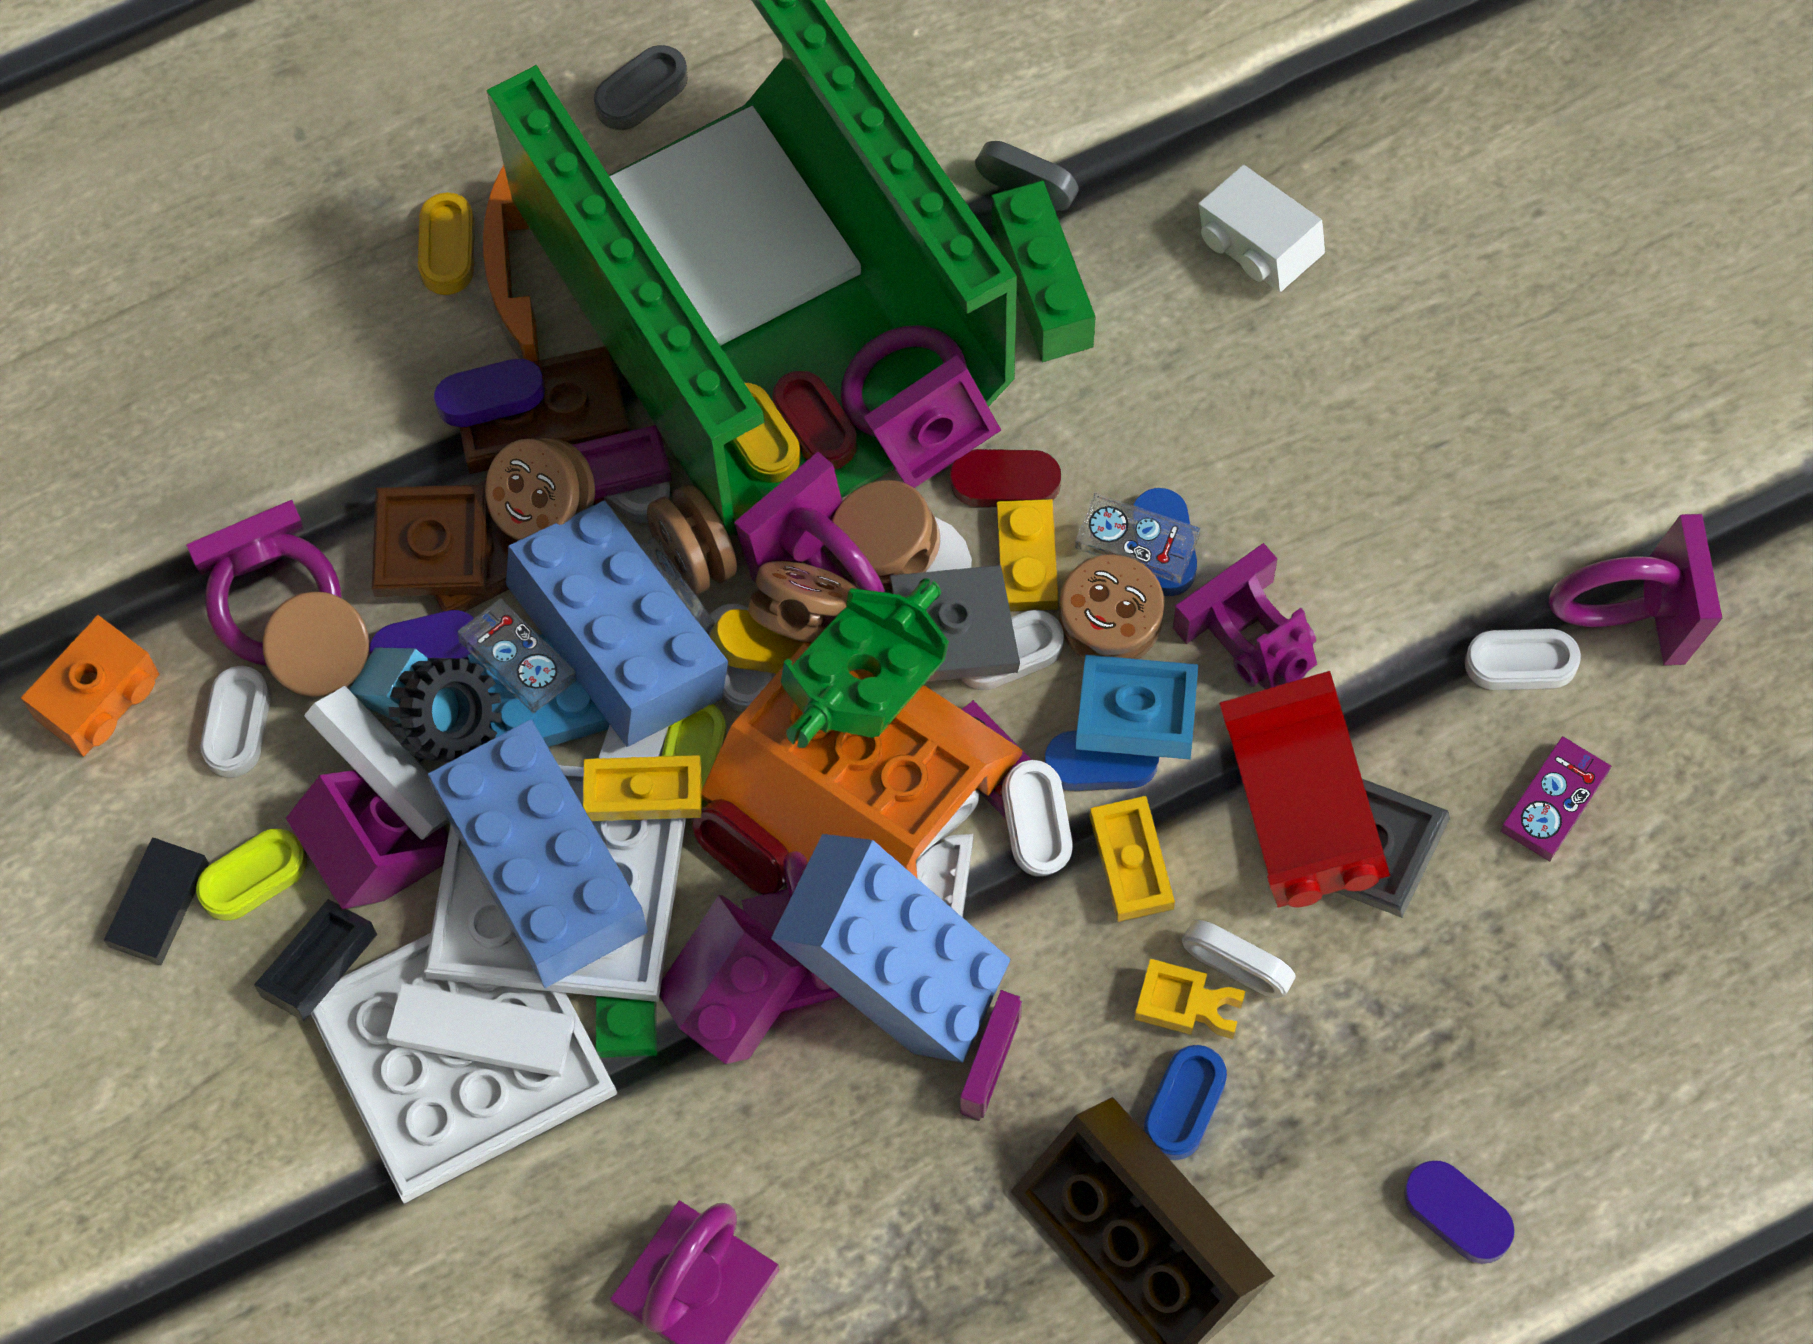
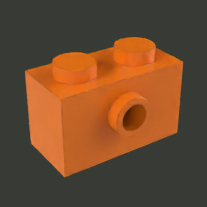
M97 615L23 694L21 699L37 722L84 757L94 746H100L110 738L116 728L118 719L132 704H139L150 694L155 685V679L160 674L147 651Z

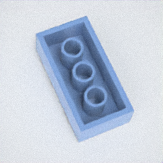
M605 500L575 514V516L562 525L555 523L508 546L506 586L544 637L548 638L567 668L589 694L590 699L626 747L722 699L728 660Z
M532 719L428 773L438 802L544 988L648 933L640 903Z
M828 834L821 835L771 938L912 1054L961 1063L964 1062L1011 960L875 841Z

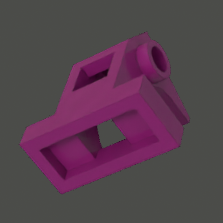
M1264 543L1175 605L1173 629L1186 644L1209 629L1234 658V667L1244 682L1250 687H1255L1259 684L1264 689L1302 679L1309 670L1317 665V660L1313 644L1316 643V636L1307 623L1305 611L1299 608L1292 613L1290 619H1287L1273 606L1263 589L1274 582L1278 561L1277 557ZM1258 620L1269 634L1264 633L1257 638L1254 646L1240 632Z

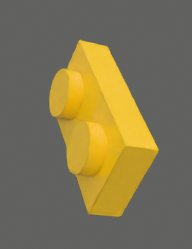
M1053 500L997 502L999 561L1010 612L1058 610Z
M700 755L584 759L583 808L591 821L701 818Z
M1142 796L1090 808V820L1117 922L1174 910L1175 900L1147 797Z

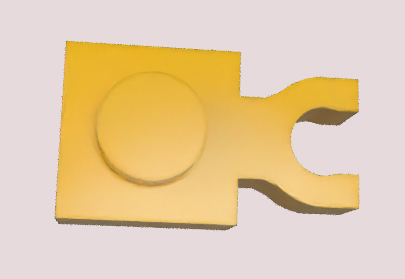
M1150 959L1134 1020L1192 1035L1194 1023L1198 1021L1206 1024L1215 1034L1233 1039L1237 1021L1223 1019L1218 1014L1217 1009L1225 1004L1242 1008L1245 991L1233 987H1224L1217 990L1206 989L1204 986L1207 973Z

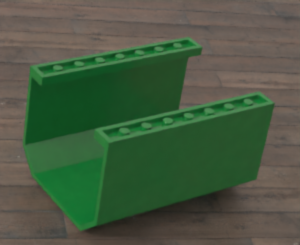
M751 0L782 44L783 58L745 105L610 175L607 174L537 65L486 90L513 203L693 485L703 492L716 510L728 535H738L734 522L781 483L764 482L754 477L730 443L731 440L764 423L763 411L745 383H752L761 387L773 401L774 386L782 376L793 371H808L821 378L843 409L840 392L841 383L846 368L854 355L876 336L894 328L910 325L928 326L941 330L959 345L965 358L966 368L988 407L1015 379L1017 275L825 0ZM753 106L861 264V274L720 346L609 176ZM922 347L904 348L885 356L875 364L864 381L862 396L865 405L870 411H873L943 364L941 358L935 352ZM855 425L857 438L856 453L848 464L834 469L841 498L895 469L876 437L862 432ZM801 451L799 467L807 461Z

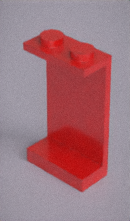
M1331 671L1220 702L1224 722L1233 744L1266 864L1268 882L1277 907L1287 905L1296 908L1309 906L1318 902L1322 895L1343 889L1353 892L1366 890L1376 885L1379 879L1391 876Z

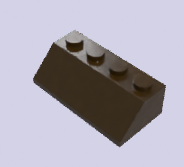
M1113 1097L1075 1115L1010 1191L1145 1344H1206L1236 1318L1275 1277Z

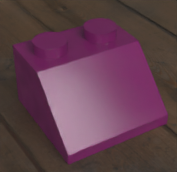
M355 770L319 775L285 818L342 909L383 902L439 869L444 864L449 836L444 826L425 839H420Z
M718 895L662 979L659 997L679 1029L723 1063L729 1064L747 1060L752 1056L809 969L771 939L773 933L725 896Z

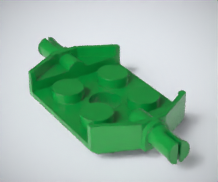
M923 578L917 587L905 597L898 594L851 588L848 592L846 608L839 613L793 665H791L792 661L789 659L784 661L781 676L782 686L803 713L786 730V736L793 745L798 740L797 747L805 748L819 730L827 733L830 729L871 738L880 736L945 661L949 644L948 639L926 611L941 595L940 587L935 581L929 586L930 579ZM856 669L866 670L875 677L861 680L855 678L849 672Z

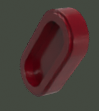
M793 371L782 376L774 386L773 403L798 439L800 451L805 458L809 460L814 454L819 452L833 464L834 469L848 464L854 457L857 449L856 430L825 383L817 375L808 371Z
M974 449L956 459L951 469V488L954 495L962 503L972 507L997 508V502L1054 500L1059 494L1061 487V469L1058 462L1048 453L1039 450Z
M715 799L701 808V818H693V831L697 842L709 855L748 887L760 894L776 893L787 885L783 861L789 852L779 840L729 801Z

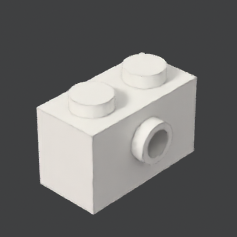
M1242 165L1199 203L1201 235L1206 244L1213 251L1219 254L1225 252L1240 263L1243 270L1255 281L1261 282L1263 280L1279 292L1284 290L1325 253L1322 219L1245 165Z

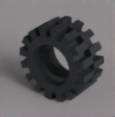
M428 658V661H418L411 666L414 671H403L398 679L406 686L405 688L393 687L390 697L400 701L399 707H389V717L400 718V723L391 728L394 736L406 737L400 744L406 751H415L414 756L424 760L451 762L483 745L481 740L490 741L495 738L497 732L490 729L489 725L490 722L501 723L502 713L492 712V704L502 702L500 693L488 692V689L496 683L491 676L481 675L484 670L483 667L477 663H468L469 660L460 658ZM443 688H449L455 693L459 707L456 723L447 732L440 731L432 717L434 698L438 691Z

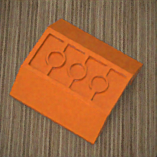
M806 642L802 644L789 659L792 661L791 665L797 661L812 643ZM782 667L731 725L701 790V798L708 803L715 799H723L733 803L779 840L789 853L793 851L800 852L806 857L807 862H809L822 834L870 839L875 841L918 879L916 859L976 788L989 796L1023 754L1021 748L925 685L920 688L880 736L871 738L830 729L827 733L819 730L805 748L797 747L798 740L794 745L788 740L786 730L803 713L782 686ZM856 669L849 672L852 676L861 680L875 677L866 670Z

